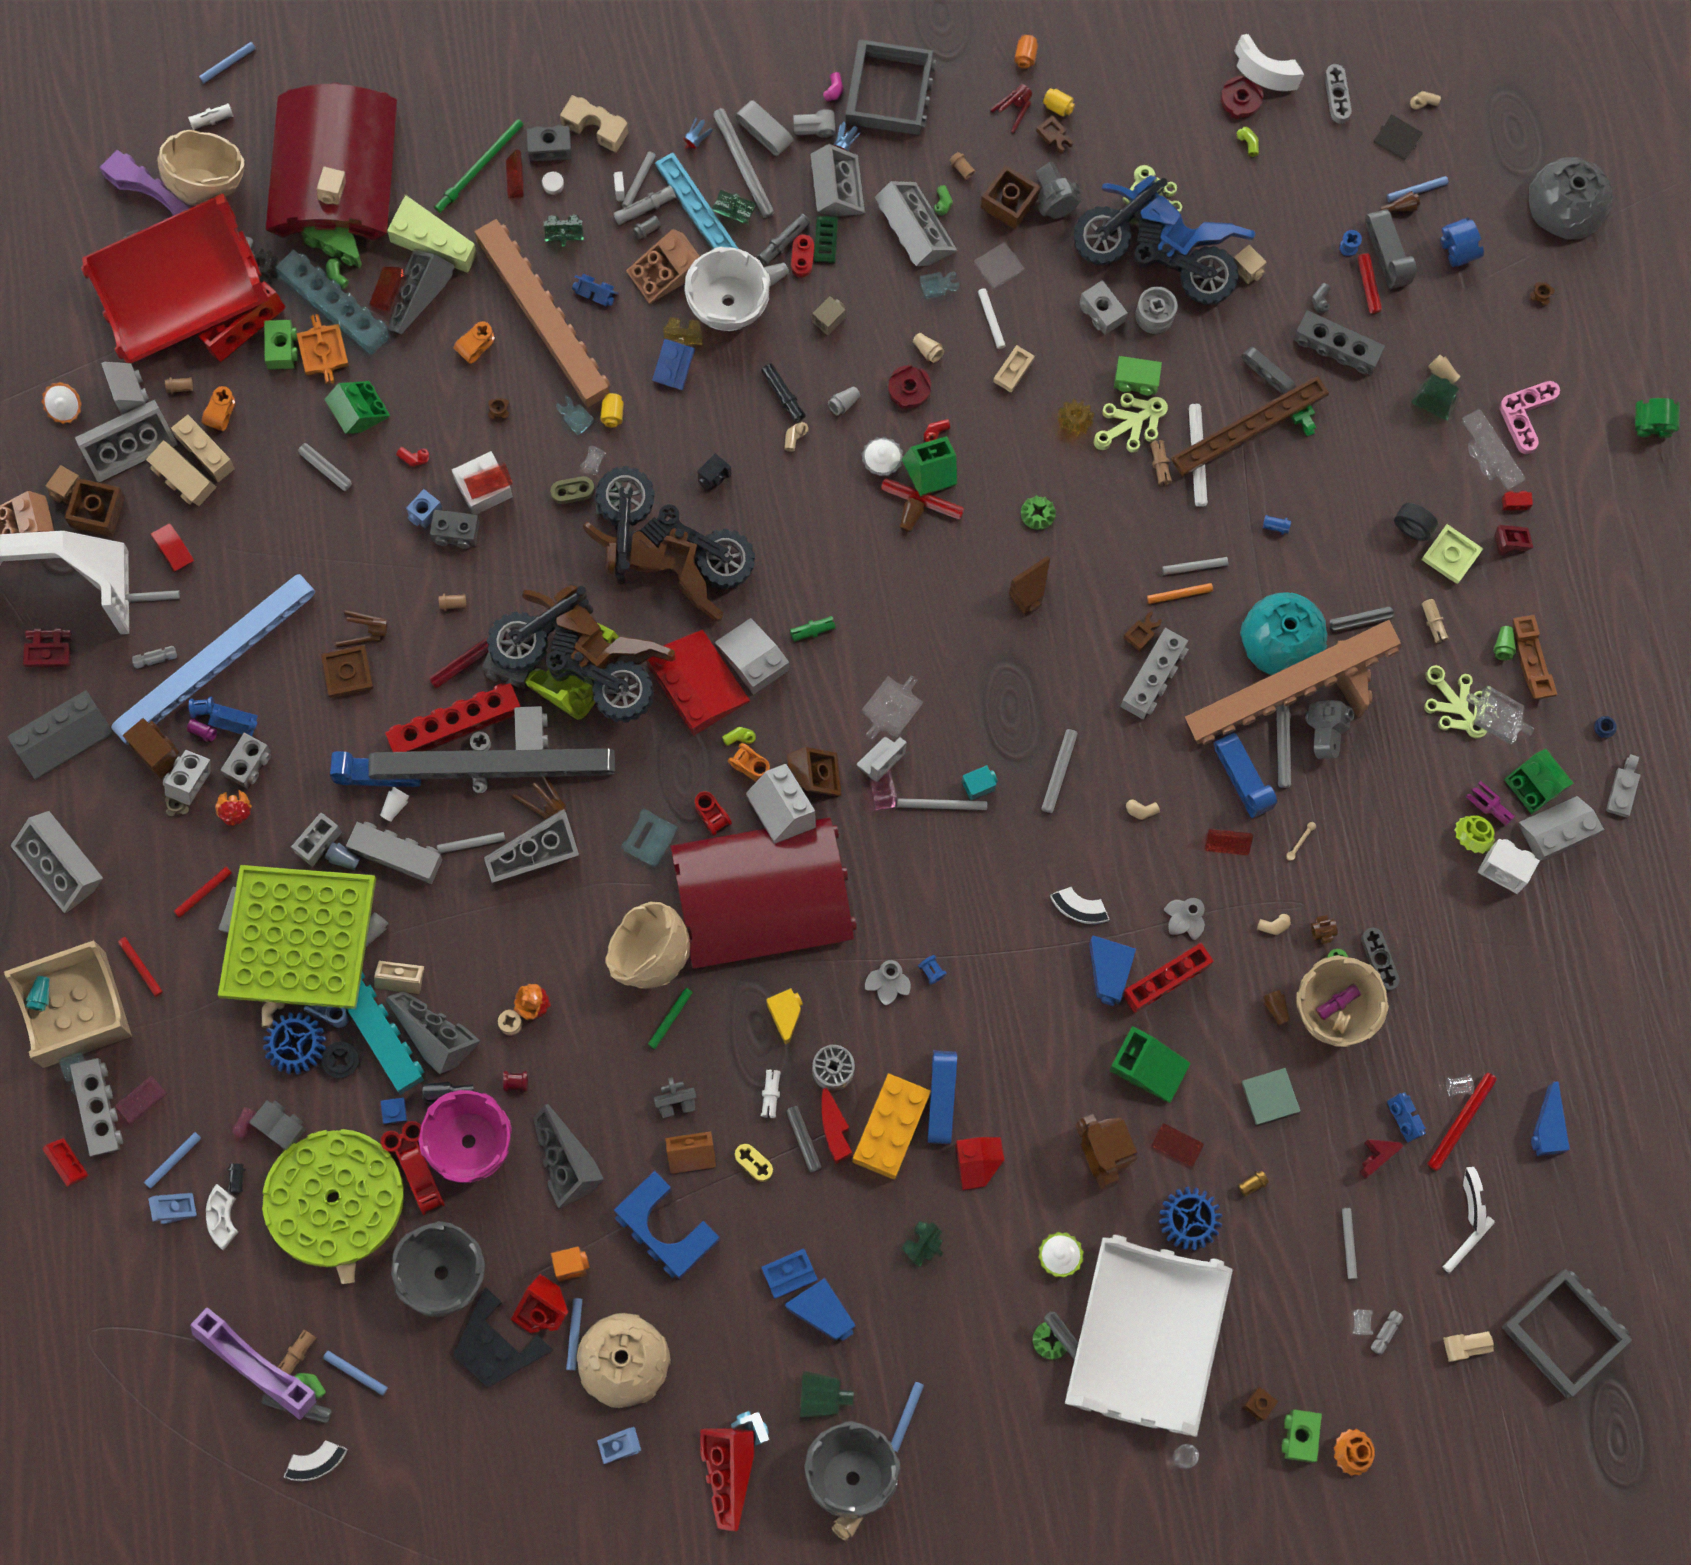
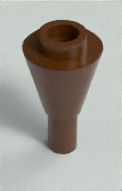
M1410 191L1392 204L1380 207V211L1388 209L1390 213L1418 211L1417 206H1420L1419 196L1417 193L1414 194L1413 191Z

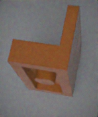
M711 1131L665 1138L671 1174L716 1167Z

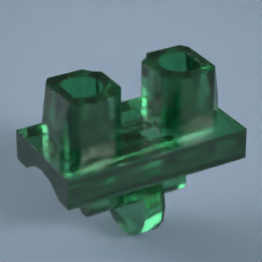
M720 190L712 210L723 216H729L737 219L739 222L748 224L756 203L741 198L737 193L731 194Z
M570 215L568 220L559 221L557 216H548L547 221H544L545 241H561V246L566 247V240H583L582 220L579 219L578 215Z
M919 1221L914 1232L921 1238L917 1244L908 1239L902 1247V1250L908 1255L910 1260L920 1267L925 1258L931 1261L934 1255L939 1257L943 1255V1251L939 1249L943 1242L939 1239L942 1231L933 1222L928 1224Z

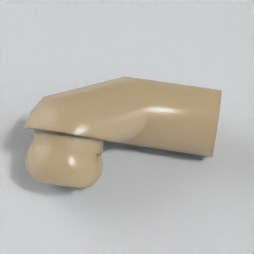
M797 423L786 431L784 450L788 452L795 451L796 440L808 432V425L806 423Z
M1281 914L1273 922L1260 919L1257 930L1278 935L1289 928L1291 925L1290 917L1287 914Z

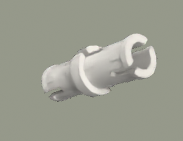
M229 103L211 110L208 108L205 112L188 118L193 130L205 125H215V122L233 117Z
M766 1070L765 1090H762V1096H764L762 1117L768 1118L769 1111L770 1118H776L777 1098L780 1097V1092H778L780 1071L774 1070L773 1074L772 1070Z

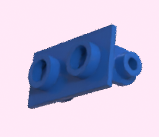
M583 274L582 277L575 275V278L579 279L578 283L574 282L572 286L575 294L590 299L592 292H595L593 301L606 307L608 305L612 306L614 302L612 295L619 294L613 291L614 286L602 282L601 285L594 283L595 278Z
M214 703L208 725L252 736L257 725L258 715Z
M1405 1092L1400 1093L1387 1101L1390 1111L1394 1115L1407 1143L1426 1134V1127L1419 1115L1413 1117L1411 1115L1416 1109L1409 1095L1407 1096Z

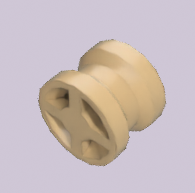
M506 1010L498 1017V1025L505 1035L513 1036L520 1032L522 1021L517 1012Z

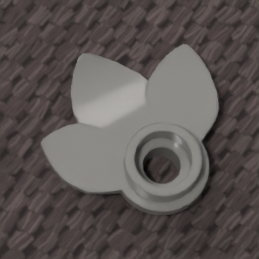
M1189 898L1186 901L1173 900L1167 904L1164 911L1172 916L1169 922V933L1177 935L1187 931L1193 940L1198 939L1205 927L1202 918L1205 907L1202 901L1197 898ZM1190 905L1197 906L1198 910L1196 913L1189 912Z
M893 960L885 961L879 970L872 971L865 982V990H877L879 999L884 1005L892 1003L898 993L909 995L911 988L909 978L902 974L900 964ZM888 969H893L895 971V974L893 976H889L886 973V971Z

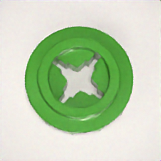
M1036 495L1033 498H1028L1022 505L1021 518L1032 529H1045L1055 519L1056 510L1053 502L1047 500L1046 497H1038ZM1034 507L1038 510L1044 508L1042 516H1040L1039 514L1033 515L1035 512Z
M1044 1322L1034 1332V1348L1044 1358H1060L1067 1350L1060 1341L1054 1343L1053 1350H1051L1049 1342L1042 1341V1339L1048 1338L1051 1333V1329Z

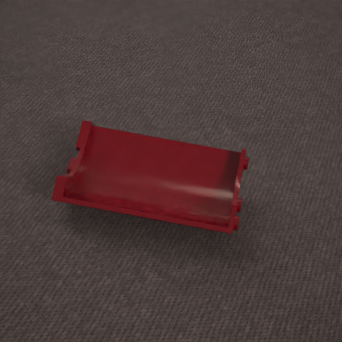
M337 82L289 89L278 95L265 230L284 238L294 233L303 232L305 227L315 226L316 230H335V227L347 228L348 233L357 234L373 241L387 234L397 99L389 96L386 92H378L358 86L342 85ZM323 167L345 172V186L339 205L333 203L326 204L321 200H317V186Z
M830 817L815 820L816 828L778 843L773 842L766 829L671 845L686 928L690 927L687 931L689 934L692 968L854 939L853 930H857L855 917L850 915L845 880H848L846 867H842L836 842V839L839 838L837 825H832Z

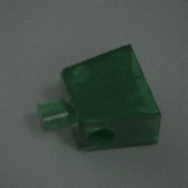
M1430 375L1421 383L1411 403L1448 421L1458 403L1459 388L1445 378L1441 379L1435 375Z
M803 1371L800 1419L838 1415L839 1404L853 1405L854 1391L840 1390V1379Z

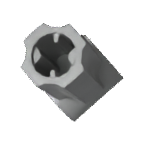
M820 110L816 114L793 115L794 135L817 134L819 137L827 138L836 133L835 116L831 110Z

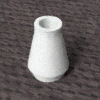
M393 787L392 791L388 792L380 816L392 822L393 818L408 803L407 799L409 796Z

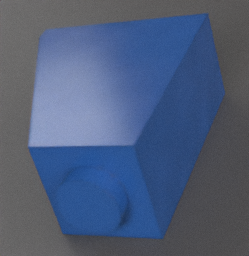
M1093 935L1089 947L1096 996L1102 999L1101 1002L1111 1006H1114V1004L1119 1005L1136 949Z
M825 1278L785 1304L789 1312L835 1341L839 1338L844 1341L854 1334L852 1330L856 1325Z

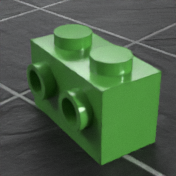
M1119 356L1114 388L1122 392L1136 391L1143 395L1156 394L1162 362Z

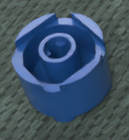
M1469 217L1446 225L1441 229L1443 237H1440V242L1444 250L1447 248L1450 255L1448 258L1452 267L1461 266L1484 256L1483 246L1479 247V240H1481L1479 231L1472 219L1469 220Z

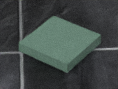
M1286 1068L1241 1082L1256 1126L1300 1112Z

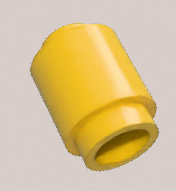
M1050 88L1042 102L1046 105V108L1062 117H1065L1066 114L1070 115L1075 107L1073 103L1074 98L1058 89L1053 90Z
M606 394L602 400L601 422L607 427L614 428L622 423L624 402L620 395Z

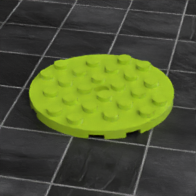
M341 1129V1131L323 1130L307 1135V1138L296 1144L293 1143L287 1151L285 1150L275 1161L268 1173L263 1188L262 1210L265 1223L276 1243L286 1253L301 1262L320 1267H336L359 1261L370 1255L387 1240L399 1220L404 1198L403 1183L399 1169L389 1152L384 1150L381 1144L362 1133ZM336 1192L339 1194V1200L334 1203H328L327 1197L330 1193Z

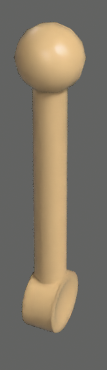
M1314 822L1308 823L1307 830L1293 850L1287 853L1286 859L1288 861L1295 859V853L1309 833L1316 829Z

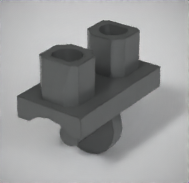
M673 1077L668 1078L669 1085L661 1087L662 1093L670 1091L671 1093L654 1097L655 1106L659 1108L662 1118L674 1115L672 1104L681 1102L683 1113L695 1110L694 1098L697 1097L694 1087L676 1091L683 1089L684 1083H674Z

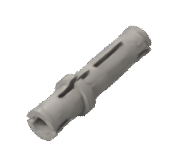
M668 186L656 193L651 192L648 194V197L614 212L613 215L618 225H621L649 210L660 208V205L676 198L674 190L671 186Z

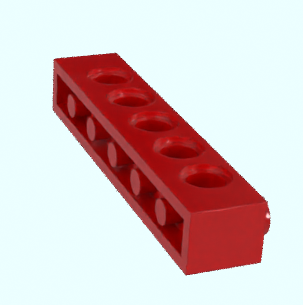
M511 683L498 684L493 688L494 690L486 693L484 691L478 692L471 699L454 702L451 707L445 709L438 708L433 710L428 716H418L411 719L410 723L405 725L398 724L392 726L389 731L385 732L392 751L425 752L515 716V708L521 706ZM497 700L501 702L496 708L489 706L492 701ZM472 709L480 710L476 716H470L468 713ZM451 717L459 718L456 724L447 723ZM429 726H438V729L435 732H427V728ZM411 733L417 735L413 741L406 740L407 735Z

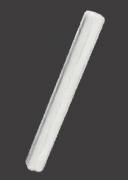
M1191 404L1189 406L1191 446L1203 439L1200 404ZM1205 465L1193 471L1196 506L1207 505Z

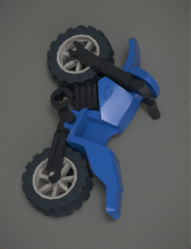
M1150 175L1138 183L1133 191L1115 184L1106 183L1102 185L1103 191L1121 195L1127 198L1130 203L1122 210L1112 209L1108 206H1097L1094 209L1087 210L1078 219L1074 230V242L1079 254L1086 261L1096 265H1108L1118 261L1126 253L1130 245L1131 231L1128 222L1135 218L1139 225L1138 246L1134 255V261L1137 266L1147 268L1152 263H1160L1170 269L1181 272V285L1186 295L1202 305H1215L1223 302L1232 294L1238 280L1237 265L1227 251L1212 245H1219L1231 236L1251 241L1255 238L1253 230L1236 226L1234 223L1203 222L1197 229L1187 228L1183 223L1180 212L1164 197L1166 194L1164 187L1168 183L1165 178L1157 181L1156 176ZM1103 220L1102 226L1098 228L1093 224L1096 221ZM1091 226L1097 234L1087 235V230ZM1118 232V239L1113 238L1112 236ZM1097 238L1096 243L1091 247L1087 239ZM1109 240L1116 243L1110 250L1107 246ZM1100 242L1104 245L1105 251L1095 250ZM1196 247H1201V249H1198V250L1196 249V250H1194V251L1192 252V250H1193L1194 248H1196ZM1144 251L1148 252V257L1145 260L1140 259ZM1210 260L1209 266L1201 264V262ZM1213 261L1218 262L1221 267L1218 269L1212 267ZM1223 269L1225 272V279L1216 276L1217 273L1222 271ZM1194 279L1203 282L1200 287L1195 284ZM1215 280L1223 283L1217 290L1213 283ZM1207 282L1210 283L1212 291L1202 290Z

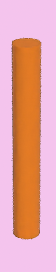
M1212 583L1148 595L1147 600L1148 604L1213 592Z

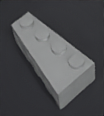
M565 809L484 858L491 881L496 882L578 856L579 853Z

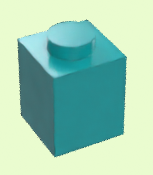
M986 765L963 775L961 782L970 801L994 792L998 780L994 771H990Z

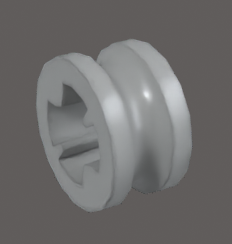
M475 732L470 738V745L473 751H487L490 749L491 742L486 733ZM480 738H484L483 740L486 744H482L480 747H477V744L474 742L479 741Z

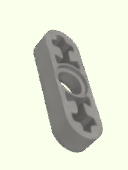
M1333 64L1327 68L1325 83L1331 118L1336 123L1342 124L1349 120L1352 110L1345 70L1342 66ZM1332 72H1335L1336 75H1339L1337 78V83H1335L1334 75H1331ZM1340 90L1344 96L1336 98L1332 92ZM1340 104H1342L1341 110L1342 113H1345L1344 116H1341V114L1338 112Z

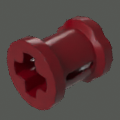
M504 1071V1092H507L509 1089H522L523 1092H527L528 1071L523 1073H508V1071Z

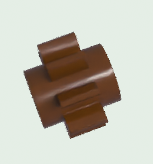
M1327 915L1318 916L1315 919L1316 923H1311L1312 936L1314 940L1320 939L1321 944L1331 943L1334 940L1333 936L1338 935L1335 920H1328Z

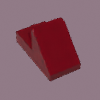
M1497 526L1494 537L1500 556L1512 550L1528 551L1534 548L1527 527Z
M1368 1139L1364 1144L1376 1158L1371 1155L1362 1163L1364 1168L1360 1173L1366 1179L1403 1147L1402 1143Z

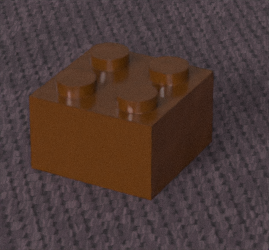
M1004 165L983 194L980 208L1016 230L1038 200L1041 186Z
M77 478L65 520L70 528L113 537L125 495L120 487Z
M142 718L122 735L136 754L160 779L173 769L175 760L178 757L177 755L180 752L172 741L161 733V730L153 721L148 723Z

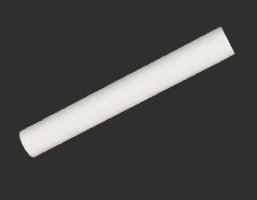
M985 288L980 289L978 294L997 349H1002L1005 347V343L988 293Z
M1487 1217L1485 1231L1482 1233L1474 1231L1443 1266L1446 1272L1451 1273L1495 1223L1494 1220Z

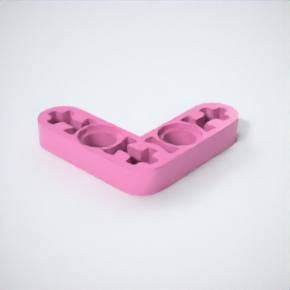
M1547 381L1507 395L1500 403V412L1518 450L1523 454L1533 453L1539 443L1526 411L1544 406L1556 400L1560 394V388L1553 381ZM1547 388L1549 391L1553 390L1552 396L1550 395V393H1547L1540 397L1541 394L1545 393ZM1527 394L1534 396L1535 402L1532 404L1527 403L1524 396ZM1519 400V403L1514 406L1513 410L1511 407H1506L1508 402L1512 405ZM1521 420L1525 427L1517 429L1513 422ZM1525 438H1526V441H1527V442H1532V444H1531L1530 447H1529V445H1524V444H1523L1524 441H1525Z

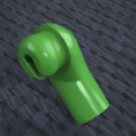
M942 185L936 189L940 200L937 205H934V211L938 215H945L953 203L947 187Z

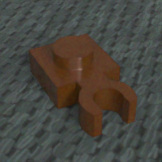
M1051 116L1036 129V132L1049 146L1053 143L1057 145L1056 148L1060 154H1063L1065 151L1062 144H1067L1070 148L1073 146L1072 139L1064 136L1066 129L1054 116Z
M1152 611L1146 615L1144 623L1138 619L1123 636L1139 652L1154 637L1155 633L1151 630L1158 629L1162 622L1161 619L1156 623L1150 621V618L1153 616Z

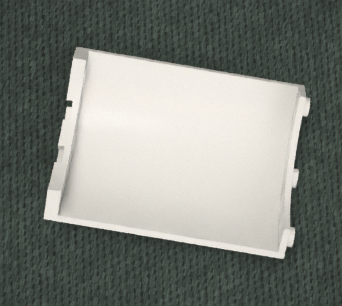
M1113 1235V1238H1103L1065 1404L1086 1411H1097L1102 1413L1103 1416L1155 1429L1157 1427L1169 1429L1170 1432L1197 1437L1233 1269L1224 1266V1262L1217 1259H1210V1262L1174 1256V1252L1161 1249L1158 1252L1126 1242L1127 1238L1119 1235Z

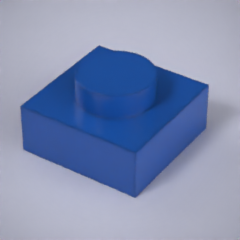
M404 1097L381 1101L384 1125L407 1122Z

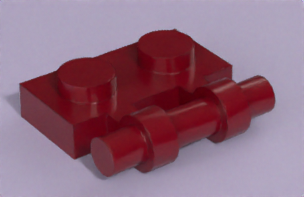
M35 628L25 632L26 639H33V643H24L23 665L25 667H70L71 645L70 643H62L63 639L72 638L71 630H63L62 628L43 630L42 628ZM43 639H53V643H42Z

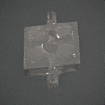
M887 676L861 712L870 718L873 726L866 733L868 737L871 735L870 738L874 739L878 732L883 730L897 738L919 710L923 701L911 692V689L918 682L916 678L913 680L914 676H910L904 685L897 683Z
M1486 686L1483 689L1481 698L1471 692L1467 695L1466 701L1477 707L1475 725L1509 744L1516 741L1519 730L1528 736L1532 735L1534 728L1523 722L1524 705L1490 686Z

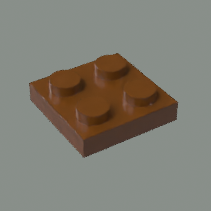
M365 645L321 654L330 698L374 689Z

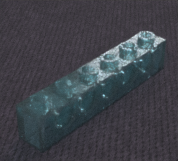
M292 250L276 266L278 276L335 325L339 324L340 329L370 355H373L389 339L387 325L382 320L373 318L371 311L367 307L359 306L356 303L357 300L350 293L345 294L335 280L332 279L330 281L326 278V274L318 266L313 267L310 264V260L303 253L299 255L295 250ZM301 273H307L306 276L299 277ZM317 286H323L320 290H314ZM332 299H339L336 303H329ZM348 312H354L352 316H345ZM364 325H369V326H370V327H369L368 329H366V330H362V329H361V327L364 326Z

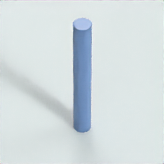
M252 42L248 43L200 75L199 78L203 83L207 82L255 50L254 44Z
M1444 176L1387 194V200L1390 203L1410 191H1413L1414 194H1419L1447 185L1448 178Z
M194 1132L144 1183L151 1189L202 1138Z
M573 1298L566 1369L576 1371L582 1310V1299Z
M327 1351L324 1355V1360L383 1396L387 1391L388 1387L330 1351Z
M915 1382L891 1442L895 1452L899 1451L924 1387L921 1383Z

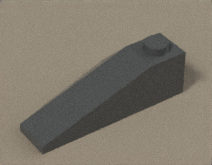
M544 1105L533 1117L539 1145L543 1146L546 1159H543L544 1167H548L551 1179L547 1181L558 1208H562L592 1193L604 1179L591 1155L550 1105Z

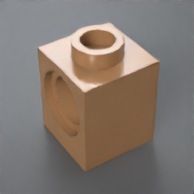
M60 465L46 484V488L50 493L49 496L58 503L63 501L69 504L77 478H80L79 475Z

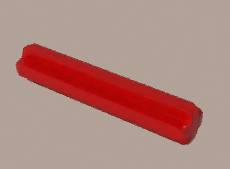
M1368 253L1360 254L1358 263L1369 311L1371 314L1379 313L1382 307L1370 255Z

